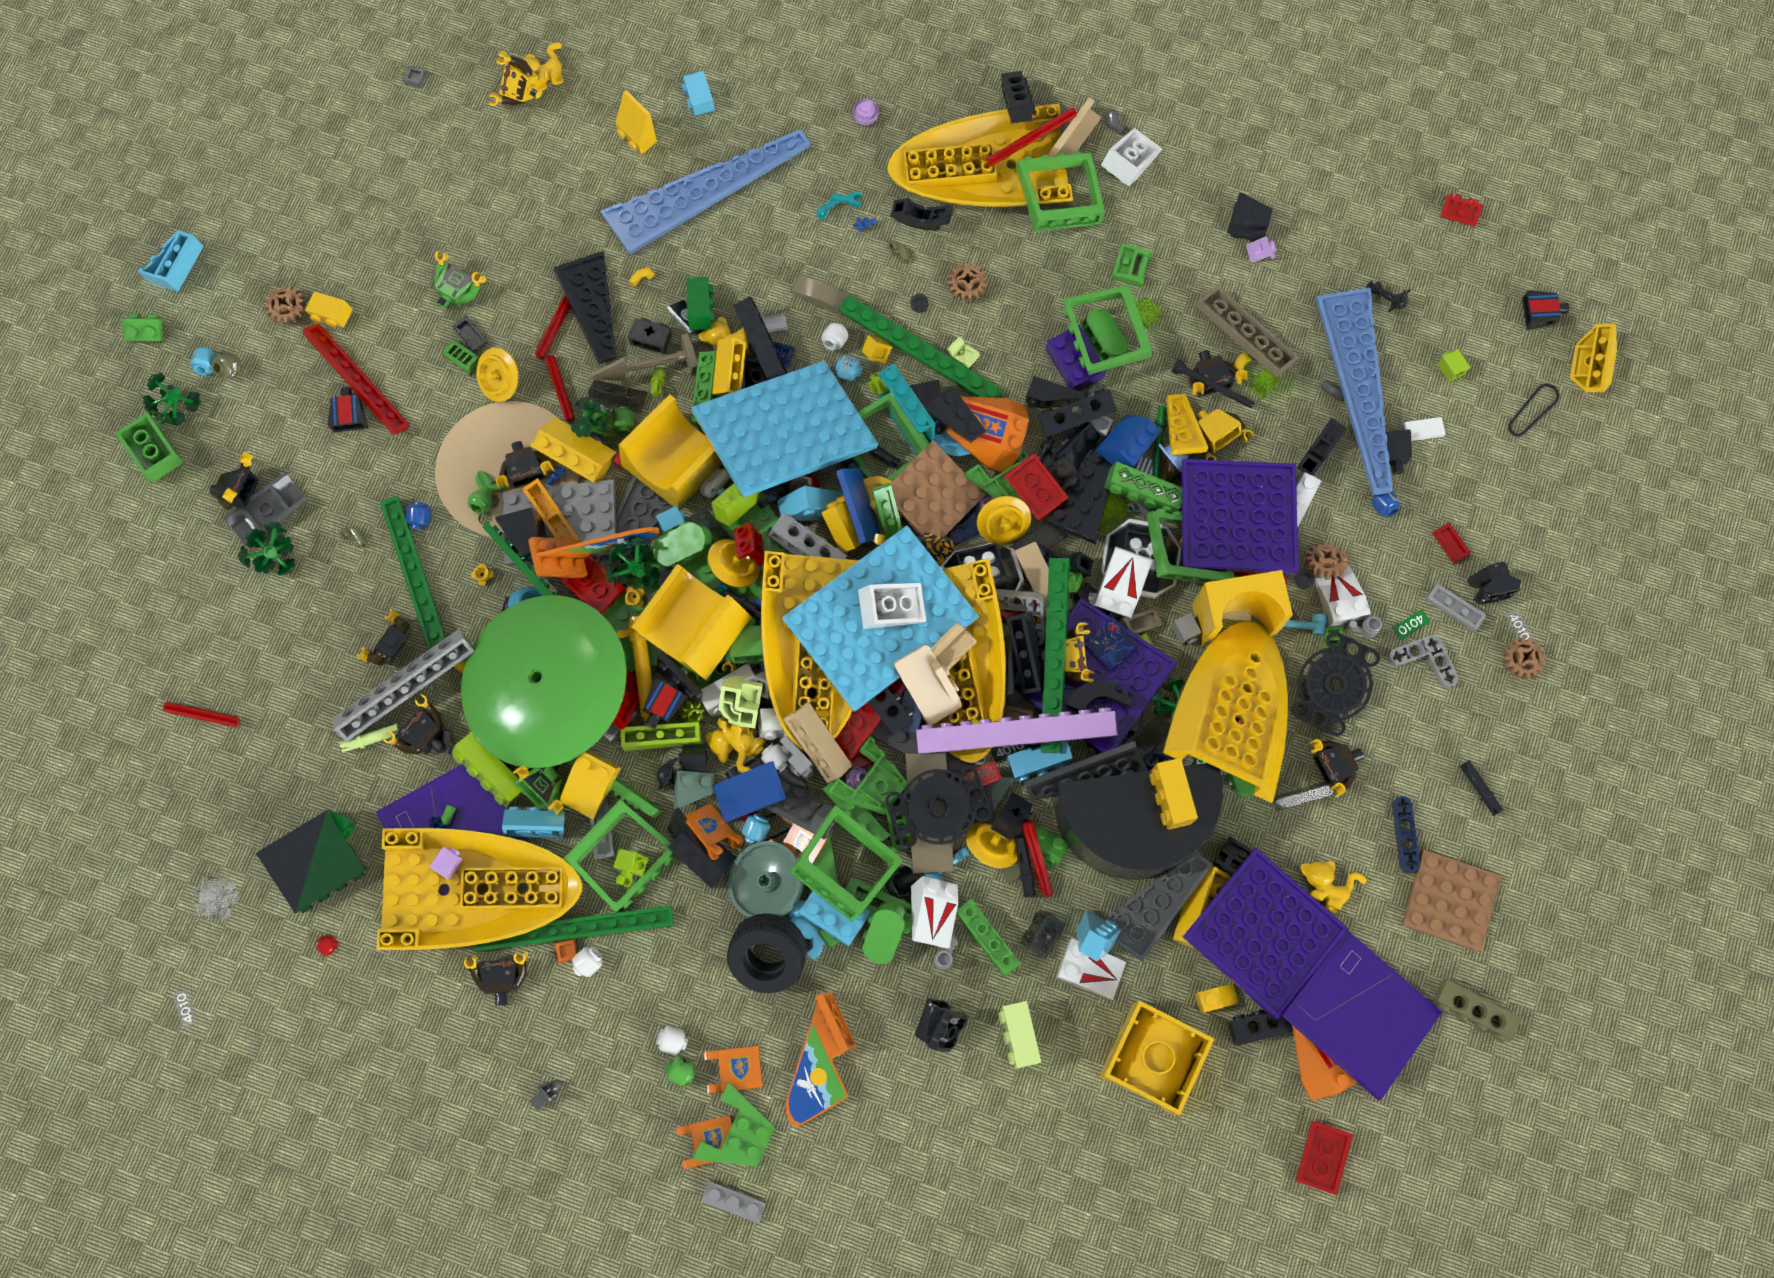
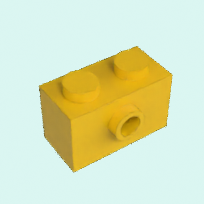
M315 291L305 309L310 315L311 320L317 323L325 322L334 328L336 326L344 328L353 310L345 300Z

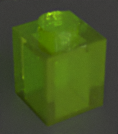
M1145 296L1142 301L1139 299L1135 304L1143 326L1149 330L1160 318L1163 309Z
M1265 368L1254 378L1250 388L1264 399L1277 387L1280 378H1276Z

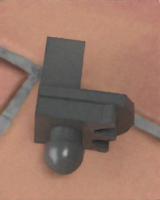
M559 1079L552 1081L551 1085L543 1082L538 1087L540 1092L529 1102L539 1111L549 1101H554L559 1095L556 1090L560 1089L562 1082Z

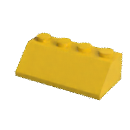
M555 416L538 431L530 445L593 483L603 480L618 452L590 436L577 437L576 433L572 432L571 425Z
M1212 866L1183 905L1177 927L1174 931L1173 940L1194 948L1182 936L1230 879V875Z

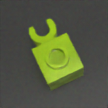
M619 849L613 868L622 872L617 877L616 884L630 888L633 883V875L643 877L649 858L635 852Z

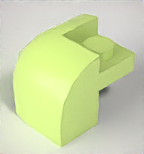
M740 676L728 677L723 681L719 699V711L728 720V723L755 728L763 683L746 681L744 677Z

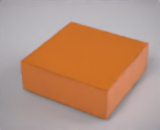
M575 939L555 943L558 963L572 961L573 957L578 953Z

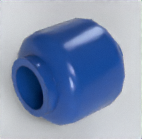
M1393 490L1391 493L1374 495L1371 501L1380 516L1390 517L1398 512L1400 500Z
M413 501V504L407 506L405 521L411 524V528L422 530L423 526L430 525L432 509L426 503Z

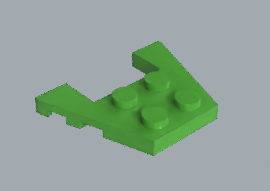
M1022 448L1020 456L1015 461L1016 464L992 479L989 478L979 464L968 470L964 475L994 498L1013 496L1021 499L1004 475L1027 459L1028 456Z
M870 736L859 752L875 762L874 766L856 790L838 778L827 795L886 815L888 812L885 805L887 795L895 791L901 794L907 786V781L894 764L888 761L884 751L878 748L875 740ZM895 795L889 798V803L891 806L895 803V801L898 798Z
M728 1083L720 1100L739 1109L721 1149L700 1141L693 1159L757 1167L775 1127Z

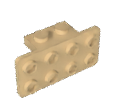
M927 644L922 645L894 662V667L929 725H933L962 707L959 696L956 693L959 690L954 680L950 681L947 676L950 673L945 664L942 666L939 664Z

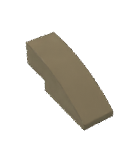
M797 276L791 293L821 309L825 307L840 316L842 314L838 312V308L847 295H849L832 286L802 276Z
M1155 608L1118 621V623L1136 635H1143L1163 625Z

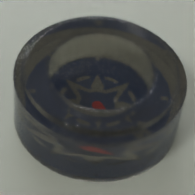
M915 294L910 300L911 309L916 313L926 311L928 308V298L924 294Z
M1307 569L1300 570L1294 577L1296 586L1301 589L1310 588L1315 580L1313 573Z

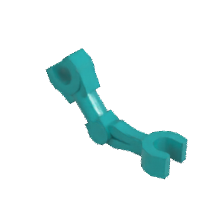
M861 192L848 193V195L834 193L824 206L821 205L816 210L818 213L816 217L822 221L827 216L829 210L836 206V204H840V202L848 203V205L856 208L861 207V201L855 200L856 198L861 199Z

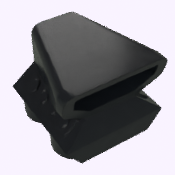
M1239 192L1227 233L1234 238L1246 237L1250 242L1263 238L1273 209Z
M1505 562L1490 564L1467 579L1470 586L1480 589L1473 598L1478 605L1503 601L1513 597L1514 593L1521 591L1520 585L1522 581L1510 576Z
M928 998L915 1036L925 1042L927 1047L935 1051L950 1052L957 1044L959 1032L963 1030L967 1023V1015L964 1012L952 1011L951 1006L944 1000Z

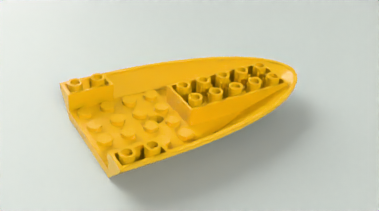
M1059 104L1035 106V113L1032 114L1033 121L1011 124L1008 111L1005 109L973 115L933 127L914 136L893 153L887 166L888 174L897 185L908 192L940 202L989 207L1027 206L1016 167L1010 169L1007 167V164L1014 163L1017 165L1018 160H1023L1027 156H1031L1034 159L1040 158L1042 155H1049L1053 146L1061 137L1060 126L991 167L988 166L986 158L1060 115ZM1066 168L1028 172L1039 205L1073 202L1071 184H1068Z
M765 551L761 599V633L766 680L774 711L783 731L792 743L804 750L783 720L787 715L797 711L801 706L809 702L835 739L848 721L852 709L816 662L810 657L809 653L782 620V617L859 560L790 555L783 552ZM811 687L816 692L812 699L807 696V690Z
M987 558L942 569L979 616L976 621L965 628L978 642L958 661L961 663V669H956L954 665L949 670L950 675L947 676L950 681L954 680L959 689L956 693L959 696L962 707L934 723L933 728H940L943 723H953V726H960V722L964 721L980 724V720L992 719L993 723L1000 722L999 718H1003L1006 698L1005 643L998 597L990 560ZM964 699L970 702L969 708L964 706ZM992 748L948 752L962 761L974 763L983 759Z
M1252 621L1239 622L1228 627L1209 644L1194 666L1183 688L1173 715L1163 753L1175 759L1181 758V760L1187 754L1256 785L1254 795L1272 803L1285 749L1288 694L1284 664L1273 637L1269 635L1262 625ZM1235 717L1239 718L1242 724L1237 723Z
M383 829L382 849L385 850L382 925L381 930H377L376 950H426L464 947L494 942L528 933L549 924L571 909L582 893V881L576 870L563 858L549 850L514 838L456 829ZM442 847L448 850L450 847L461 853L459 857L463 859L450 880L429 867ZM446 884L449 886L450 891L447 895L442 896L439 893V889L442 885ZM483 884H487L488 892L481 895L479 892L480 887ZM523 884H528L529 886L526 894H520L519 888Z

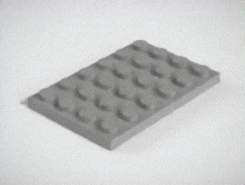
M613 480L545 487L580 539V542L617 534L615 482ZM523 490L503 492V515L531 507L537 512ZM544 523L547 538H555ZM504 532V540H505L506 538H508V536H507V535L505 534V532ZM516 547L512 548L515 553L518 552ZM504 552L505 564L507 566L515 565ZM593 553L590 556H602L609 554Z

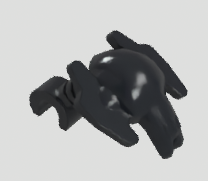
M1370 281L1366 286L1371 289V293L1379 294L1388 301H1391V307L1387 310L1389 312L1393 309H1403L1408 304L1407 294L1411 291L1410 289L1393 296V294L1382 288L1379 281L1375 285Z
M678 758L670 759L658 770L657 779L660 783V790L662 787L670 786L674 791L675 782L673 781L674 774L672 770Z

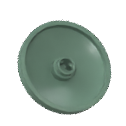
M773 841L757 842L744 849L732 864L728 877V891L736 909L746 917L762 913L777 914L783 917L789 913L797 904L804 885L803 882L789 872L798 859L796 854L788 847Z

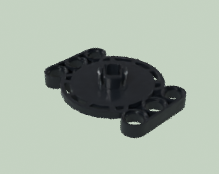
M1332 632L1328 634L1325 640L1328 648L1314 653L1301 667L1298 676V691L1302 701L1294 703L1291 712L1294 717L1332 736H1340L1346 729L1343 720L1357 715L1370 700L1373 680L1368 667H1373L1380 662V654L1376 650L1342 633ZM1336 635L1340 638L1338 646L1331 645V636ZM1350 644H1355L1358 647V652L1355 655H1351L1348 652L1347 648ZM1370 652L1376 656V660L1372 664L1365 660L1366 654ZM1322 653L1323 657L1315 662L1312 661L1315 656ZM1309 664L1310 668L1308 669L1305 676L1303 675V672L1306 666ZM1366 676H1368L1369 688H1367ZM1332 677H1338L1342 688L1338 691H1333L1329 687V680ZM1302 680H1305L1304 686L1306 692H1302ZM1365 693H1368L1366 700L1362 704L1361 701L1363 700ZM1299 704L1304 705L1306 708V713L1302 716L1298 715L1295 711L1296 706ZM1356 706L1359 707V709H1357L1354 713L1349 715L1348 711L1354 709ZM1316 713H1321L1324 717L1321 724H1316L1313 721V716ZM1333 722L1341 724L1340 732L1334 733L1331 730Z
M971 766L963 768L959 775L945 769L925 771L910 781L903 795L895 791L889 793L885 799V805L898 842L904 848L914 846L917 838L923 842L935 845L952 843L968 832L974 819L977 822H985L989 820L992 814L979 774ZM966 770L973 772L974 779L972 781L964 779L963 774ZM933 773V777L922 779V776ZM938 773H946L951 776L950 778L938 776ZM918 780L919 784L912 791L909 790L911 785ZM972 789L980 791L981 796L978 800L971 798L970 791ZM893 795L900 799V804L895 807L889 803V798ZM934 800L944 802L945 811L943 814L931 809ZM982 807L987 810L986 818L981 819L977 816L978 808ZM902 814L906 817L905 825L901 826L896 823L897 815ZM965 823L968 824L966 829L960 834L958 830H960ZM905 833L913 836V842L909 845L902 841V836ZM952 834L956 836L951 840L944 841V837ZM927 836L931 838H938L939 841H932L926 838Z

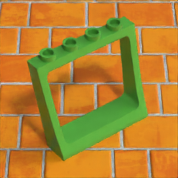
M1077 151L1073 155L1060 153L1054 157L1042 155L1040 158L1033 159L1031 156H1027L1023 160H1018L1016 170L1034 232L1100 225L1105 210L1091 153L1082 154L1081 151ZM1080 166L1085 168L1091 206L1045 211L1040 209L1028 172Z
M1129 285L1063 299L1065 307L1062 310L1065 319H1070L1071 324H1068L1071 335L1075 334L1076 340L1073 342L1076 351H1081L1082 357H1079L1082 368L1086 367L1088 375L1153 357L1152 349ZM1122 299L1140 349L1093 364L1090 362L1072 308L1094 302Z
M891 392L858 412L864 420L884 408H889L918 454L929 444L924 434H919ZM859 455L852 457V460L854 462L857 461L860 465L859 468L866 476L873 477ZM912 460L887 477V479L893 481Z
M1157 509L1155 512L1151 511L1147 514L1158 578L1196 583L1235 578L1233 571H1212L1171 565L1166 554L1159 521L1182 524V512L1177 511L1168 514L1165 509Z
M619 800L564 859L618 913L623 908L627 910L634 903L632 899L637 894L639 896L643 894L648 888L646 884L651 879L653 881L656 880L662 873L660 869L664 865L669 866L675 860L674 853L667 848L670 842L624 802ZM628 815L666 847V851L618 902H614L581 867L580 863L621 819Z
M835 805L830 809L789 872L852 922L862 914L902 863L903 859L897 855L895 848L887 847L883 844L879 835L868 832L864 823L856 822L852 819L848 810L840 809ZM832 820L837 822L888 864L887 870L862 901L857 900L809 861L810 854Z

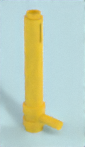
M635 616L629 618V623H627L628 629L619 630L616 633L619 638L629 636V640L632 642L641 718L646 721L649 714L643 712V708L652 685L647 640L631 628L639 617Z

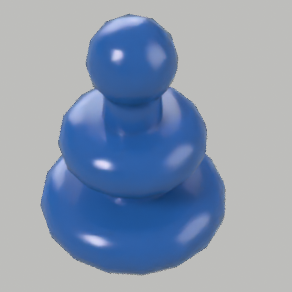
M857 217V223L853 224V228L858 227L859 232H862L864 226L868 229L869 225H876L877 220L875 218L868 220L865 217L861 221V218Z
M564 465L561 467L553 466L555 472H550L551 478L547 479V485L551 486L554 480L559 481V476L566 477V473L563 471L566 468Z

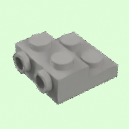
M785 735L780 742L783 744L781 749L790 757L787 760L791 764L789 766L790 770L797 777L802 775L806 780H809L815 774L814 770L816 767Z

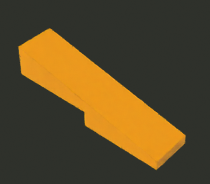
M538 478L522 488L555 538L580 540Z

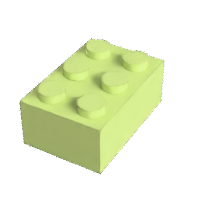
M1027 1001L1000 1008L1001 1012L998 1013L1000 1024H1004L1006 1030L1003 1033L1005 1045L1010 1047V1053H1007L1010 1066L1014 1065V1069L1041 1063Z

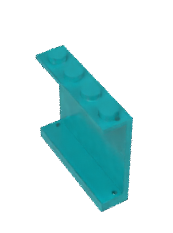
M895 364L878 372V375L889 389L887 392L879 395L878 399L891 392L919 434L923 433L929 443L933 441L935 422ZM885 408L915 454L918 455L889 408Z

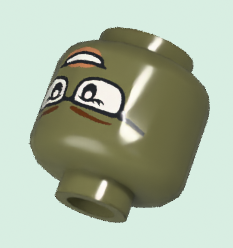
M233 353L217 355L212 362L213 372L223 379L237 376L242 366L240 359Z

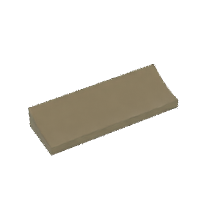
M1216 286L1196 302L1195 306L1276 378L1290 370L1300 358L1220 287Z
M946 752L905 754L907 786L917 775L933 769L947 770ZM933 773L922 776V779L933 777ZM938 773V776L948 777V774ZM918 780L911 785L909 790L912 791L919 784ZM934 800L931 809L943 814L945 804L941 800ZM952 835L944 837V841L952 839ZM928 836L926 838L932 841H939L938 838H931ZM917 838L916 844L911 847L914 874L954 872L952 843L935 845L923 842Z

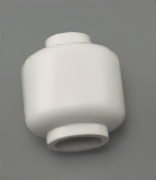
M839 323L829 324L821 336L823 345L831 351L840 350L849 337L846 328Z
M772 743L761 753V762L765 764L774 761L776 770L781 772L789 765L787 760L790 757L781 749L782 746L780 744L773 745Z
M584 947L572 959L573 971L578 976H592L602 966L601 953L594 947Z
M668 1025L664 1029H660L656 1045H659L661 1052L677 1055L681 1050H685L688 1038H685L683 1029Z

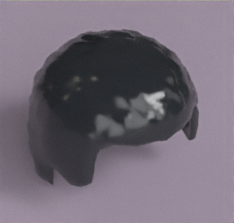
M902 865L887 880L885 887L891 896L904 899L911 895V886L917 879L909 866Z

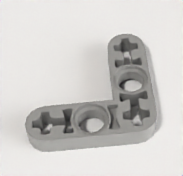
M996 589L1001 610L1032 611L1033 616L1040 618L1041 622L1035 623V628L1038 629V642L1041 645L1046 637L1045 599L1043 595L1037 592ZM1011 598H1019L1021 604H1014ZM1033 600H1036V603H1038L1036 610H1034L1035 603Z
M1429 635L1395 648L1387 656L1388 663L1393 667H1400L1427 657L1439 684L1443 688H1452L1458 682V675L1441 639L1436 635ZM1430 641H1431V643H1433V642L1436 643V645L1434 646V648H1433L1432 646H1430V647L1428 646V643H1429ZM1411 646H1415L1419 649L1418 656H1414L1410 653ZM1438 650L1440 651L1434 656L1432 655V653L1437 652ZM1405 652V656L1399 661L1393 659L1395 654L1399 656ZM1436 657L1443 658L1445 665L1442 667L1438 666L1435 662ZM1448 668V670H1447L1446 672H1445V671H1444L1443 673L1440 672V671H1443L1444 669ZM1446 675L1452 678L1450 682H1445L1444 678H1446Z

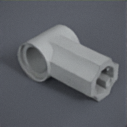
M785 313L770 316L760 314L769 333L788 330Z

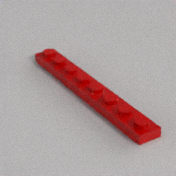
M319 323L303 329L302 334L392 435L409 429L410 424Z

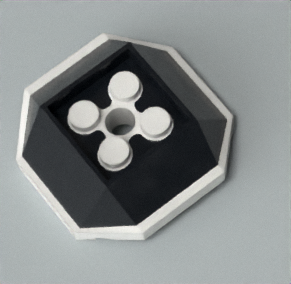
M1128 519L1106 536L1100 571L1103 577L1115 547H1119L1152 559L1140 594L1141 597L1155 599L1175 587L1177 580L1157 577L1148 522ZM1160 524L1168 561L1171 565L1179 566L1182 549L1168 526Z
M997 542L954 551L940 566L941 569L989 558L996 589L1020 591L1024 584V577L1014 549L1002 546Z

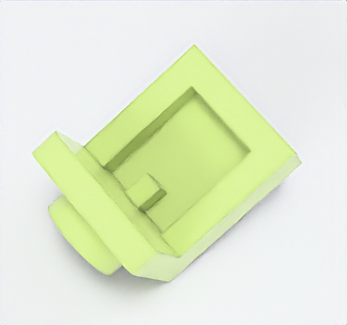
M960 337L948 348L951 358L968 369L980 356L977 350L965 345Z

